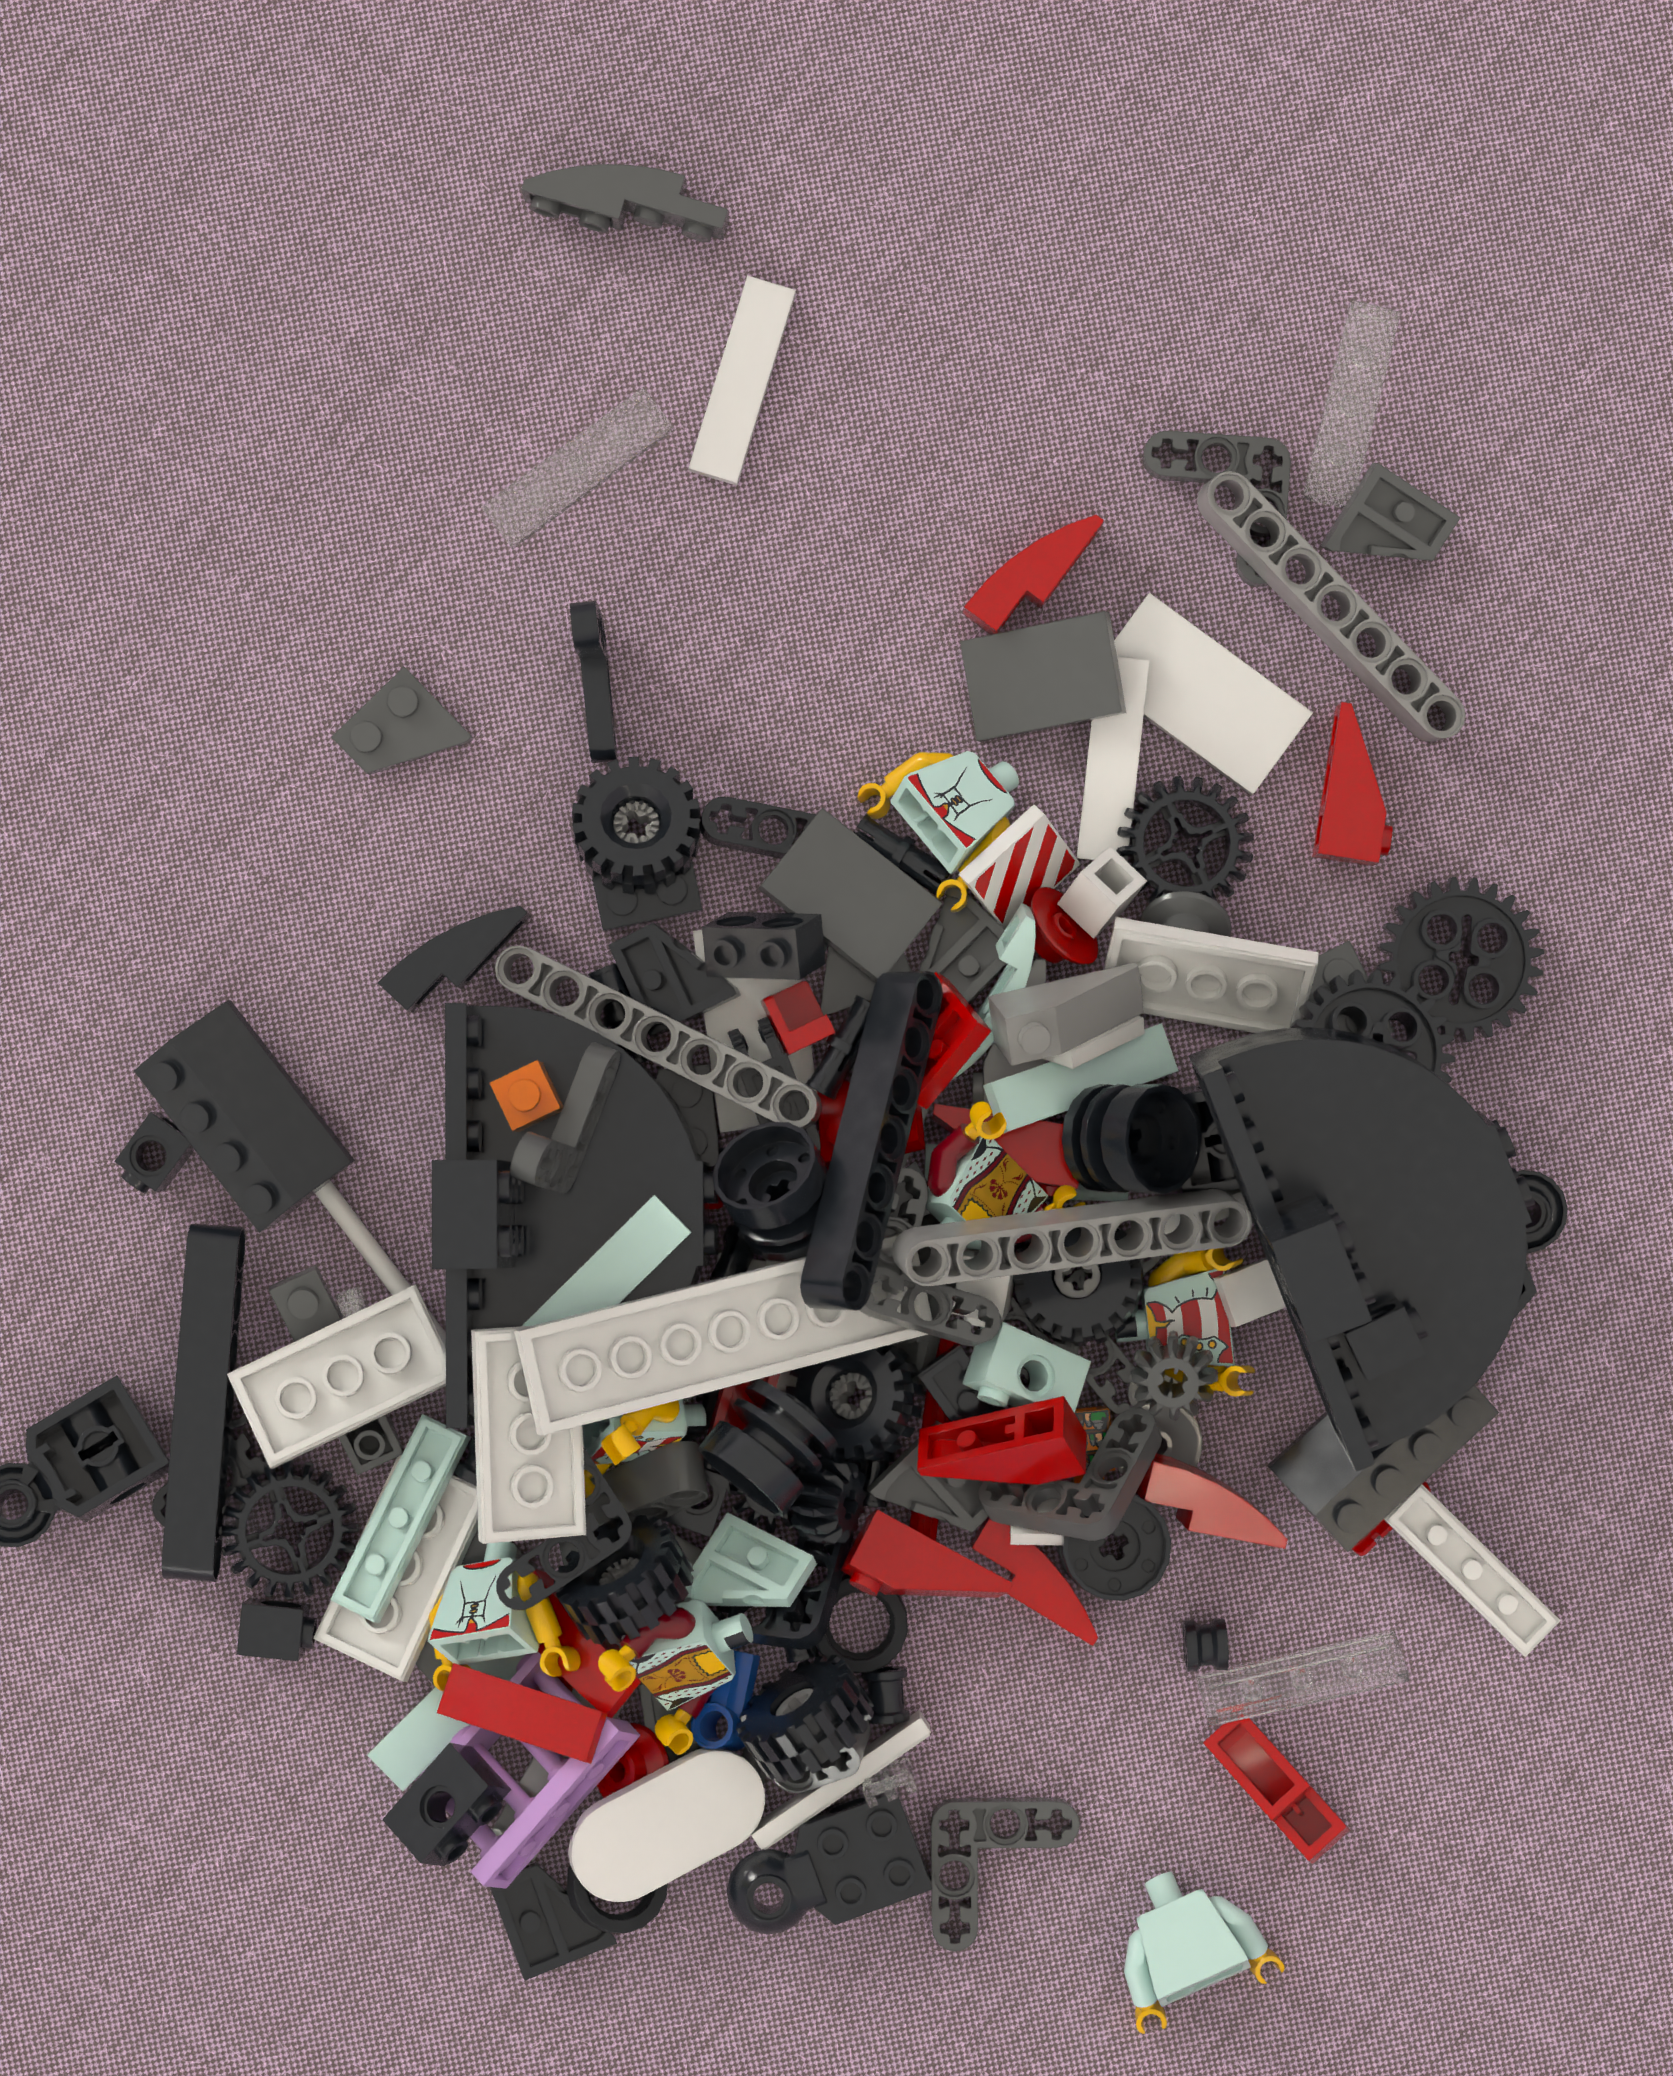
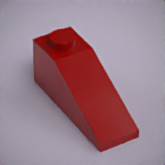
M1341 702L1335 707L1312 857L1374 866L1379 863L1380 855L1388 856L1393 827L1385 825L1387 811L1352 703Z
M934 1103L932 1120L952 1133L962 1123L967 1125L971 1123L969 1116L971 1109ZM991 1113L990 1116L986 1118L983 1122L990 1121L994 1117L993 1113ZM1039 1120L1005 1132L1000 1137L994 1139L1048 1195L1047 1199H1053L1055 1191L1063 1185L1072 1186L1077 1191L1079 1182L1073 1178L1064 1159L1062 1146L1063 1124Z
M1061 1396L919 1429L917 1470L921 1476L1039 1485L1086 1474L1087 1433L1066 1398Z
M878 1509L867 1516L841 1568V1571L852 1576L849 1581L852 1586L872 1596H877L880 1591L885 1595L998 1598L1008 1593L1013 1585L1009 1580Z

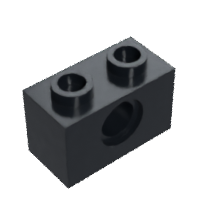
M449 1743L382 1820L421 1864L445 1866L456 1861L466 1851L468 1847L467 1840L479 1826L487 1824L496 1817L502 1808L501 1801L511 1791V1788L473 1747ZM452 1797L455 1809L451 1818L448 1819L446 1816V1805Z

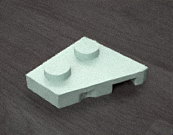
M727 1512L693 1565L694 1571L691 1572L694 1577L693 1584L685 1587L688 1595L684 1601L679 1602L701 1600L707 1606L790 1607L817 1563L814 1556Z

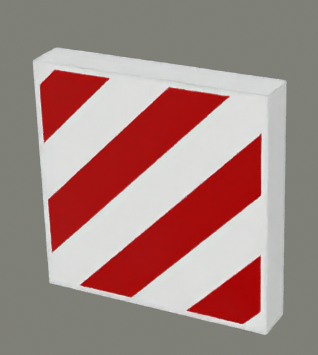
M1033 805L959 873V876L990 916L1001 927L1006 929L1021 903L1031 908V900L1037 889L1041 887L1054 889L1080 863L1046 815L1037 806Z

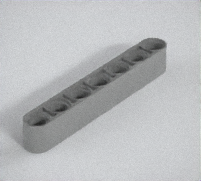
M1228 471L1220 473L1202 486L1198 492L1197 505L1204 519L1415 737L1421 741L1434 742L1452 737L1461 730L1466 717L1461 701L1247 478L1240 473ZM1217 486H1225L1233 492L1235 505L1232 510H1225L1217 505L1214 498ZM1253 522L1262 523L1269 530L1271 538L1267 547H1260L1251 539L1250 527ZM1289 559L1298 560L1304 566L1306 576L1302 584L1292 582L1286 575L1285 567ZM1325 595L1332 596L1340 604L1341 613L1337 621L1329 620L1322 613L1321 601ZM1360 632L1368 633L1375 641L1376 649L1372 658L1365 657L1357 649L1356 641ZM1396 668L1404 670L1410 677L1411 685L1407 694H1401L1392 684V674ZM1432 704L1440 707L1445 713L1446 721L1441 731L1435 730L1428 722L1427 712Z
M520 945L510 946L502 951L497 958L495 965L496 977L500 984L508 990L568 1020L589 1028L605 1038L774 1122H789L802 1129L812 1126L820 1117L822 1110L821 1099L810 1086L538 951ZM528 956L533 963V975L525 983L517 984L511 977L512 964L516 959ZM566 979H574L579 986L578 999L572 1005L563 1007L556 999L557 987ZM619 1001L625 1009L624 1021L615 1029H607L601 1020L602 1010L606 1004ZM663 1023L671 1032L670 1044L660 1052H653L647 1044V1033L654 1025ZM710 1046L717 1055L716 1067L708 1074L699 1075L692 1066L693 1054L701 1047ZM748 1069H756L763 1077L762 1090L754 1097L745 1098L738 1090L737 1082L739 1076ZM800 1091L809 1100V1111L804 1118L792 1121L784 1113V1100L789 1094Z
M1208 1189L913 1227L904 1230L897 1236L893 1243L892 1256L897 1266L913 1282L920 1286H936L1231 1247L1240 1244L1247 1238L1252 1227V1217L1246 1206L1228 1193L1219 1189ZM1229 1208V1217L1226 1222L1215 1228L1214 1219L1217 1213L1222 1209ZM1180 1214L1178 1227L1173 1232L1165 1234L1164 1228L1167 1220L1174 1215ZM1125 1221H1131L1129 1233L1123 1239L1115 1240L1114 1235L1117 1227ZM1081 1227L1079 1240L1074 1245L1065 1247L1064 1240L1067 1233L1074 1228ZM1031 1234L1032 1238L1029 1247L1023 1252L1014 1253V1244L1017 1239L1022 1235ZM981 1240L982 1244L979 1253L972 1259L963 1260V1251L966 1246L973 1241ZM923 1247H931L929 1259L923 1265L912 1266V1258L915 1252Z

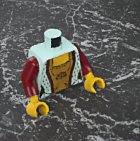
M977 1102L970 1110L971 1123L969 1125L962 1123L931 1152L927 1181L928 1199L925 1208L940 1224L1060 1209L1064 1208L1062 1207L1063 1204L1075 1197L1077 1192L1072 1186H1060L1053 1195V1203L1047 1205L1044 1202L1048 1197L1046 1192L994 1140L1000 1137L1006 1130L1007 1123L1001 1112L997 1113L990 1121L983 1122L990 1116L992 1109L987 1102ZM1079 1202L1074 1207L1084 1206L1086 1204L1085 1202ZM1022 1235L1017 1239L1015 1244L1021 1243L1032 1238V1235ZM981 1240L973 1241L966 1247L968 1249L980 1250Z
M691 1600L675 1604L677 1610L670 1617L663 1614L658 1618L660 1625L652 1630L648 1626L640 1628L641 1636L632 1640L627 1635H623L620 1642L622 1648L619 1651L615 1649L607 1650L602 1653L598 1661L599 1670L605 1676V1681L614 1691L620 1692L625 1690L632 1684L635 1676H637L667 1711L674 1708L678 1709L675 1715H665L655 1725L657 1738L664 1746H669L677 1755L685 1753L692 1745L693 1734L686 1727L690 1718L696 1719L711 1694L720 1685L731 1681L735 1676L733 1649L753 1642L751 1625L743 1613L719 1621L701 1600Z

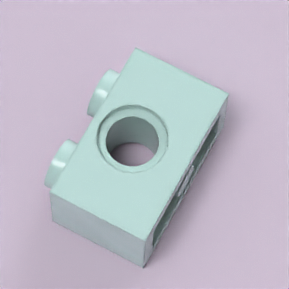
M1001 1322L997 1335L987 1342L974 1346L962 1384L979 1391L977 1398L981 1401L997 1407H1007V1404L1018 1407L1064 1396L1075 1413L1091 1361L1005 1322ZM1022 1367L1026 1368L1030 1376L1028 1388L1024 1387L1020 1379Z

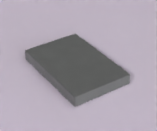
M1103 611L960 641L976 741L984 742L1126 713L1110 612Z
M823 808L758 888L788 913L821 914L824 942L875 982L881 974L891 970L942 904L941 901Z

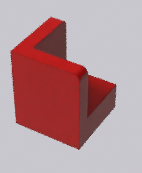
M801 981L760 1001L782 1049L787 1055H791L836 1033L828 1015H823L807 981Z

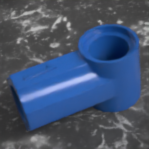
M734 1650L735 1676L731 1681L720 1685L711 1694L698 1717L691 1720L693 1739L699 1746L706 1749H723L731 1752H736L745 1747L738 1736L739 1733L736 1727L738 1723L742 1722L739 1718L742 1710L750 1708L748 1702L753 1695L761 1656ZM724 1715L728 1722V1730L726 1735L720 1740L716 1734V1724L719 1718Z

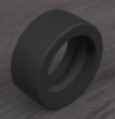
M848 1574L842 1576L834 1606L841 1598L851 1593H864L849 1583L852 1576ZM880 1591L875 1596L885 1605L890 1619V1628L886 1639L877 1648L861 1653H854L842 1648L834 1640L829 1623L823 1640L816 1645L820 1654L825 1655L827 1659L831 1655L838 1656L840 1660L843 1658L853 1673L873 1672L888 1665L902 1650L908 1633L907 1610L901 1596L885 1595Z
M571 1865L568 1868L566 1890L573 1910L583 1922L604 1932L629 1933L645 1927L659 1914L667 1897L668 1883L644 1895L641 1902L635 1908L623 1914H609L599 1909L591 1900L589 1891L574 1874Z

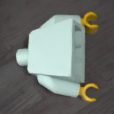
M1173 1872L1158 1875L1144 1884L1155 1909L1136 1918L1139 1929L1134 1931L1129 1937L1124 1967L1133 2004L1136 2006V2026L1140 2033L1145 2034L1143 2023L1145 2016L1149 2014L1157 2015L1161 2020L1162 2029H1165L1167 2020L1163 2006L1250 1968L1252 1974L1262 1984H1267L1260 1974V1969L1264 1963L1273 1961L1279 1971L1283 1973L1285 1968L1283 1962L1271 1949H1268V1944L1252 1917L1224 1897L1212 1896L1208 1898L1203 1889L1183 1896Z

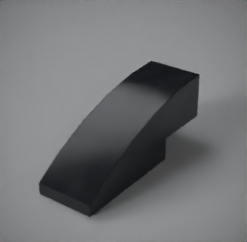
M521 906L491 912L461 923L427 941L402 959L377 983L402 1007L413 1013L446 977L457 988L463 989L531 915Z

